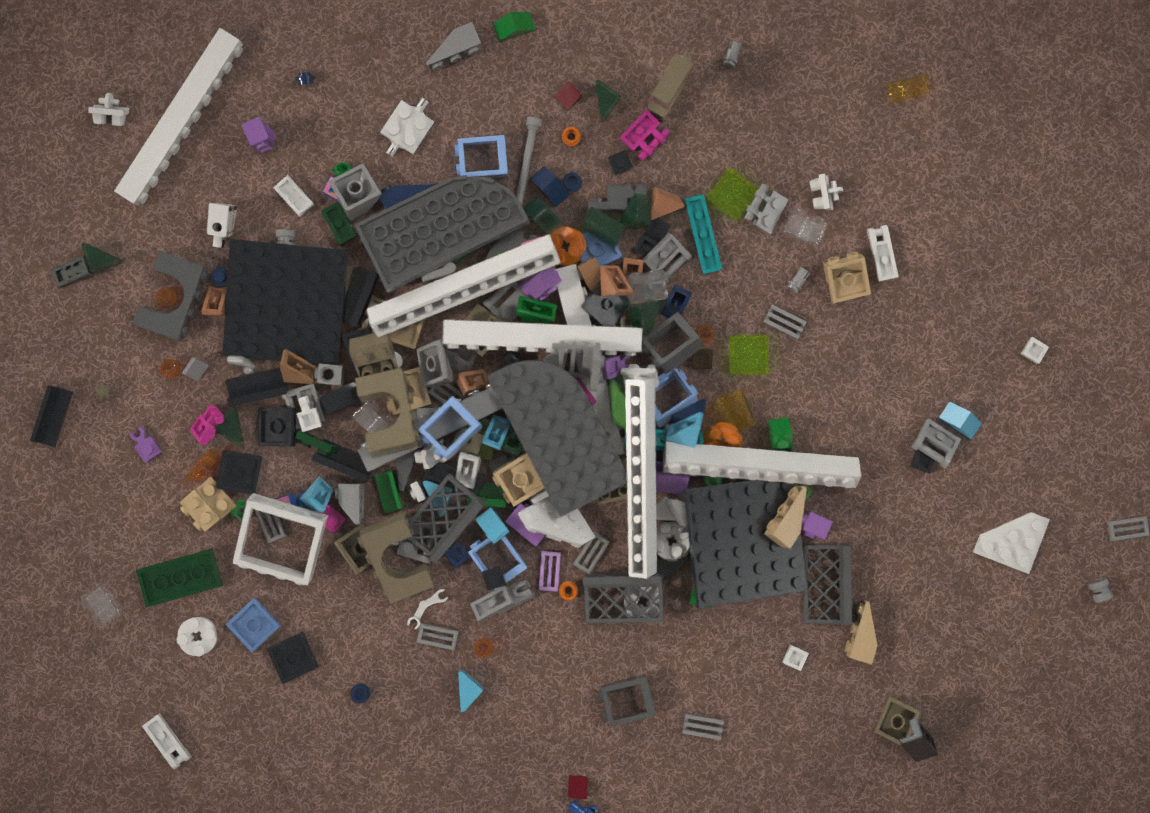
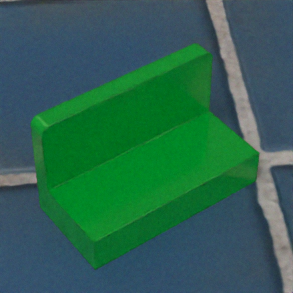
M394 471L375 475L384 513L403 509L404 506Z
M484 482L481 494L473 492L479 498L482 497L487 501L484 506L507 507V501L503 496L504 490L495 483ZM469 496L467 497V505L472 502Z

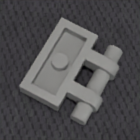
M761 184L759 190H756L754 194L755 198L752 204L748 205L746 209L747 213L744 219L751 222L753 217H756L753 225L771 234L788 199L774 190H770L767 195L766 192L769 187ZM761 201H763V205L761 206L760 210H758Z

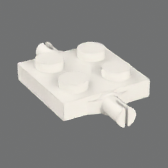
M421 98L416 107L410 106L403 100L400 101L380 132L392 143L386 152L388 155L390 154L393 157L398 148L405 149L414 154L434 123L433 120L423 113V110L429 103L427 100Z

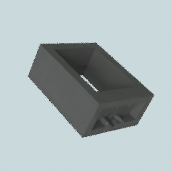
M679 312L642 338L644 345L642 350L647 357L652 356L654 358L652 360L653 364L656 365L658 370L662 368L666 374L704 347L700 337ZM679 328L688 341L662 359L652 346Z
M646 675L601 685V691H598L600 703L604 702L606 710H602L605 722L609 721L610 726L656 716ZM640 684L646 711L613 718L607 692Z

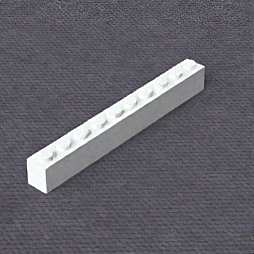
M221 28L218 29L114 190L116 193L137 206L146 202L148 191L151 187L154 188L157 185L159 174L168 168L170 163L168 160L179 151V143L182 138L188 137L190 133L189 128L192 123H196L199 120L202 107L210 103L212 98L210 95L214 89L217 90L222 83L221 78L224 73L228 74L231 70L233 59L241 55L243 44L239 39Z
M550 234L368 308L367 312L371 327L377 337H381L561 263Z
M576 264L555 269L562 279L557 288L567 325L595 326V324L591 325V316L580 307L588 295L586 287L581 286L580 280L583 277ZM577 350L575 356L579 372H581L583 350ZM581 378L589 390V378ZM602 379V383H598V390L590 391L597 401L593 405V409L618 455L624 454L623 449L627 448H624V437L620 438L619 430H622V427L618 428L612 422L613 416L609 409L608 381Z
M444 320L443 344H447V348H459V345H467V349H479V345L487 346V350H499V346H506L508 351H518V347H526V351L538 352V348H546V352L558 353V349L552 348V343L564 341L566 344H572V341H576V344L588 342V345H596V343H600V349L605 351L606 355H617V351H625L624 355L636 356V352H641L642 328ZM566 349V353H571V349Z
M636 377L626 380L629 577L647 579L657 573L655 378Z
M667 441L663 450V472L672 474L728 477L731 479L740 478L856 488L861 478L858 457L696 444L695 447Z

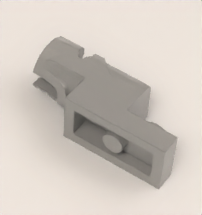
M525 579L509 587L504 585L470 605L477 620L482 622L497 613L501 615L523 604V602L529 601L535 597V594L528 589L531 586Z

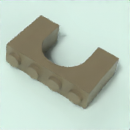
M675 54L651 94L650 100L652 102L648 107V111L663 122L688 82L693 63H691L690 58L687 56Z
M402 368L355 378L358 397L362 403L381 398H391L398 401L401 407L400 416L394 425L387 429L365 434L368 453L371 457L375 458L418 448V440H421L418 428L415 429L414 422H417L415 410L411 408L414 400L412 393L408 392L407 385H410L408 373L405 374Z
M404 512L360 529V537H358L361 548H365L367 551L365 556L368 564L373 565L375 569L373 574L376 581H380L382 584V595L385 599L388 598L390 604L434 587V580L427 563L405 571H395L387 567L382 560V554L389 545L412 536V530Z

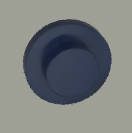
M310 72L298 73L299 77H295L298 85L314 84L313 79H315V76H311Z
M568 173L564 176L563 186L568 192H576L581 188L582 180L578 174Z
M223 267L215 268L210 275L212 283L218 287L226 286L228 270Z
M362 683L353 686L350 692L352 700L356 703L366 702L370 697L369 687Z

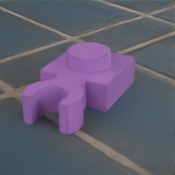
M621 354L606 357L604 368H601L603 373L602 379H610L621 375V369L628 368L629 366L625 364V361L630 358V355Z
M138 427L141 432L139 437H136L133 432L129 433L132 440L139 443L134 448L143 461L147 463L162 453V450L152 436L145 437L146 431L143 427Z

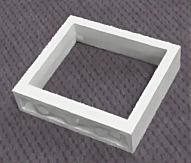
M253 493L247 499L233 564L238 565L240 568L257 570L260 574L273 575L280 580L294 581L297 585L308 586L314 574L328 515ZM253 509L316 527L305 573L243 554Z

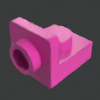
M331 504L326 506L325 511L318 512L328 515L326 528L333 534L347 520Z

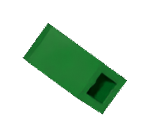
M788 417L769 420L771 450L793 452V433Z

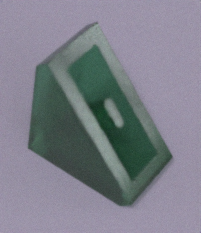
M595 80L600 120L605 122L620 102L621 95L602 81Z
M634 193L617 224L619 228L636 230L652 225L651 197Z
M85 242L81 245L91 272L98 273L120 265L123 260Z
M646 297L629 305L628 309L632 328H642V334L649 335L663 300L661 298Z
M230 407L224 415V422L217 425L215 432L236 446H243L244 440L237 407Z
M511 424L500 449L520 456L523 445Z

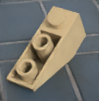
M795 486L789 491L787 500L780 505L777 510L778 514L768 523L767 530L764 533L782 548L790 549L801 533L807 489L805 486Z
M863 600L857 606L856 614H858L856 622L852 623L850 632L853 635L851 641L848 640L846 643L845 652H847L846 656L872 665L878 645L870 603Z

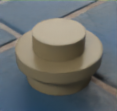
M102 382L101 386H97L96 397H99V402L103 400L108 401L110 385H105L104 382Z

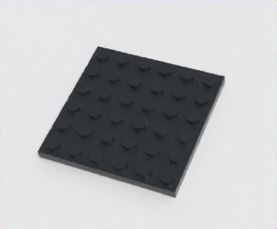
M230 239L222 356L236 355L251 359L281 361L283 351L287 349L313 365H339L348 250Z
M746 480L683 489L697 608L807 591L801 533L790 549L780 547L764 534L768 523L778 514L777 510L780 505L787 500L789 491L796 486L795 483Z

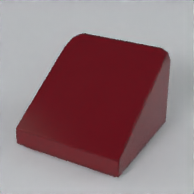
M568 81L555 95V98L568 111L582 98V94Z
M569 775L567 797L587 799L588 777Z

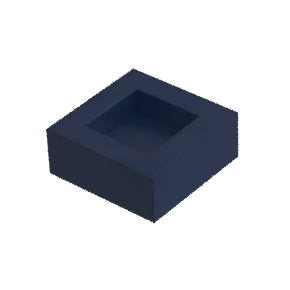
M459 540L444 553L456 568L470 557L469 551Z

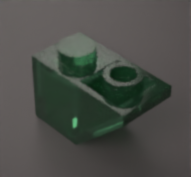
M536 196L523 207L526 215L545 235H552L562 225L561 219Z

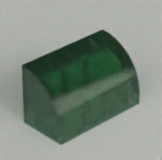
M591 207L583 221L581 230L615 249L625 233V226Z

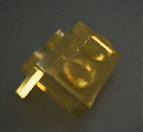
M742 388L716 399V408L722 415L723 422L734 425L738 429L737 432L756 425Z

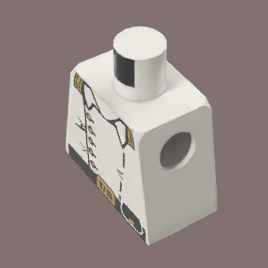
M209 203L207 234L214 235L213 247L224 248L225 237H232L237 211L236 205ZM219 223L222 226L221 231H218Z

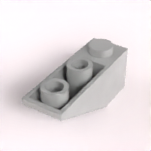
M473 22L458 27L451 32L426 62L429 70L432 68L433 70L441 69L446 62L451 61V63H455L461 60L463 55L469 54L471 56L480 51L479 49L482 48V44Z

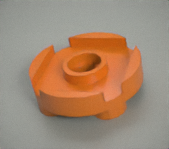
M565 226L556 229L550 235L561 262L558 265L570 266L577 264L582 259L581 256L586 249V241L579 230ZM565 242L570 243L568 251L563 247Z
M718 422L716 425L708 426L705 429L703 444L741 448L743 438L737 432L738 429L734 425ZM725 438V442L720 441V439Z

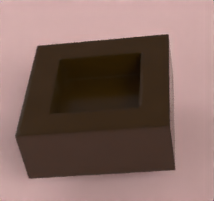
M700 349L693 354L692 368L712 369L713 350Z

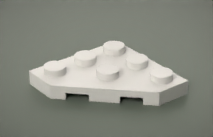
M549 496L518 513L528 531L545 534L546 537L559 542L571 543V546L577 548L595 538V535L578 509L560 517Z
M1029 512L980 534L973 553L1029 574L1050 519Z

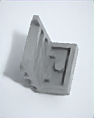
M564 341L552 343L553 349H560L558 367L562 368L564 349H571L569 371L566 372L573 377L589 378V391H597L598 383H602L603 373L600 371V368H604L605 360L604 356H601L600 343H596V345H588V342L576 344V341H572V344H566ZM576 350H583L581 372H574Z

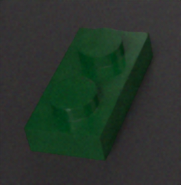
M339 202L321 211L340 246L357 237Z
M299 430L295 437L301 440L300 444L311 448V446L317 447V452L326 456L329 453L336 454L339 448Z

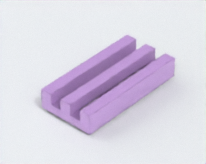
M541 552L539 590L558 592L561 552ZM545 555L549 556L547 587L543 586ZM553 556H557L555 587H551Z

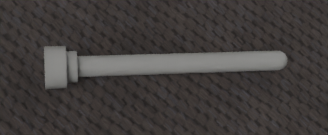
M527 117L526 121L529 131L516 194L521 206L523 204L536 132L539 131L542 125V119Z

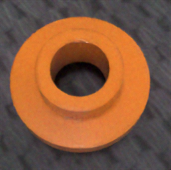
M567 127L562 132V141L567 146H575L581 140V133L575 127ZM570 133L575 135L573 140L568 139Z
M565 581L559 587V594L564 600H573L578 595V587L572 581ZM566 587L572 588L571 594L565 593Z

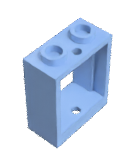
M504 135L458 139V145H455V155L459 156L460 164H456L457 176L508 177ZM497 143L499 170L466 172L465 145Z
M676 367L666 374L664 372L658 376L659 386L655 388V392L676 379L688 395V398L664 414H661L655 406V422L659 428L671 421L673 413L698 401L696 388L692 384L688 385L685 381L687 380L686 375L682 370L678 371Z
M452 396L418 430L422 433L420 438L427 445L432 443L436 447L433 451L441 459L445 457L449 460L483 426ZM453 407L471 427L445 450L427 431Z
M505 535L501 539L519 563L504 574L507 583L527 569L528 566ZM488 536L483 542L477 540L470 545L471 550L468 552L481 571L488 570V568L476 552L491 542Z

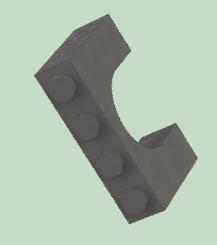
M159 251L153 269L173 276L180 281L184 289L183 302L178 309L166 314L139 306L133 325L182 341L189 332V327H187L189 319L192 320L195 315V302H198L202 296L200 288L202 283H206L208 279V268Z

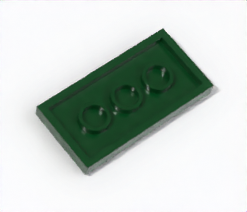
M213 548L136 570L146 607L223 586Z

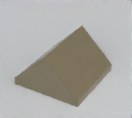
M363 524L334 542L356 575L370 566L365 556L367 551L365 548H361L358 541L360 529L365 528Z
M889 696L874 732L900 745L899 740L913 736L909 720L915 718L920 720L923 712L912 705Z

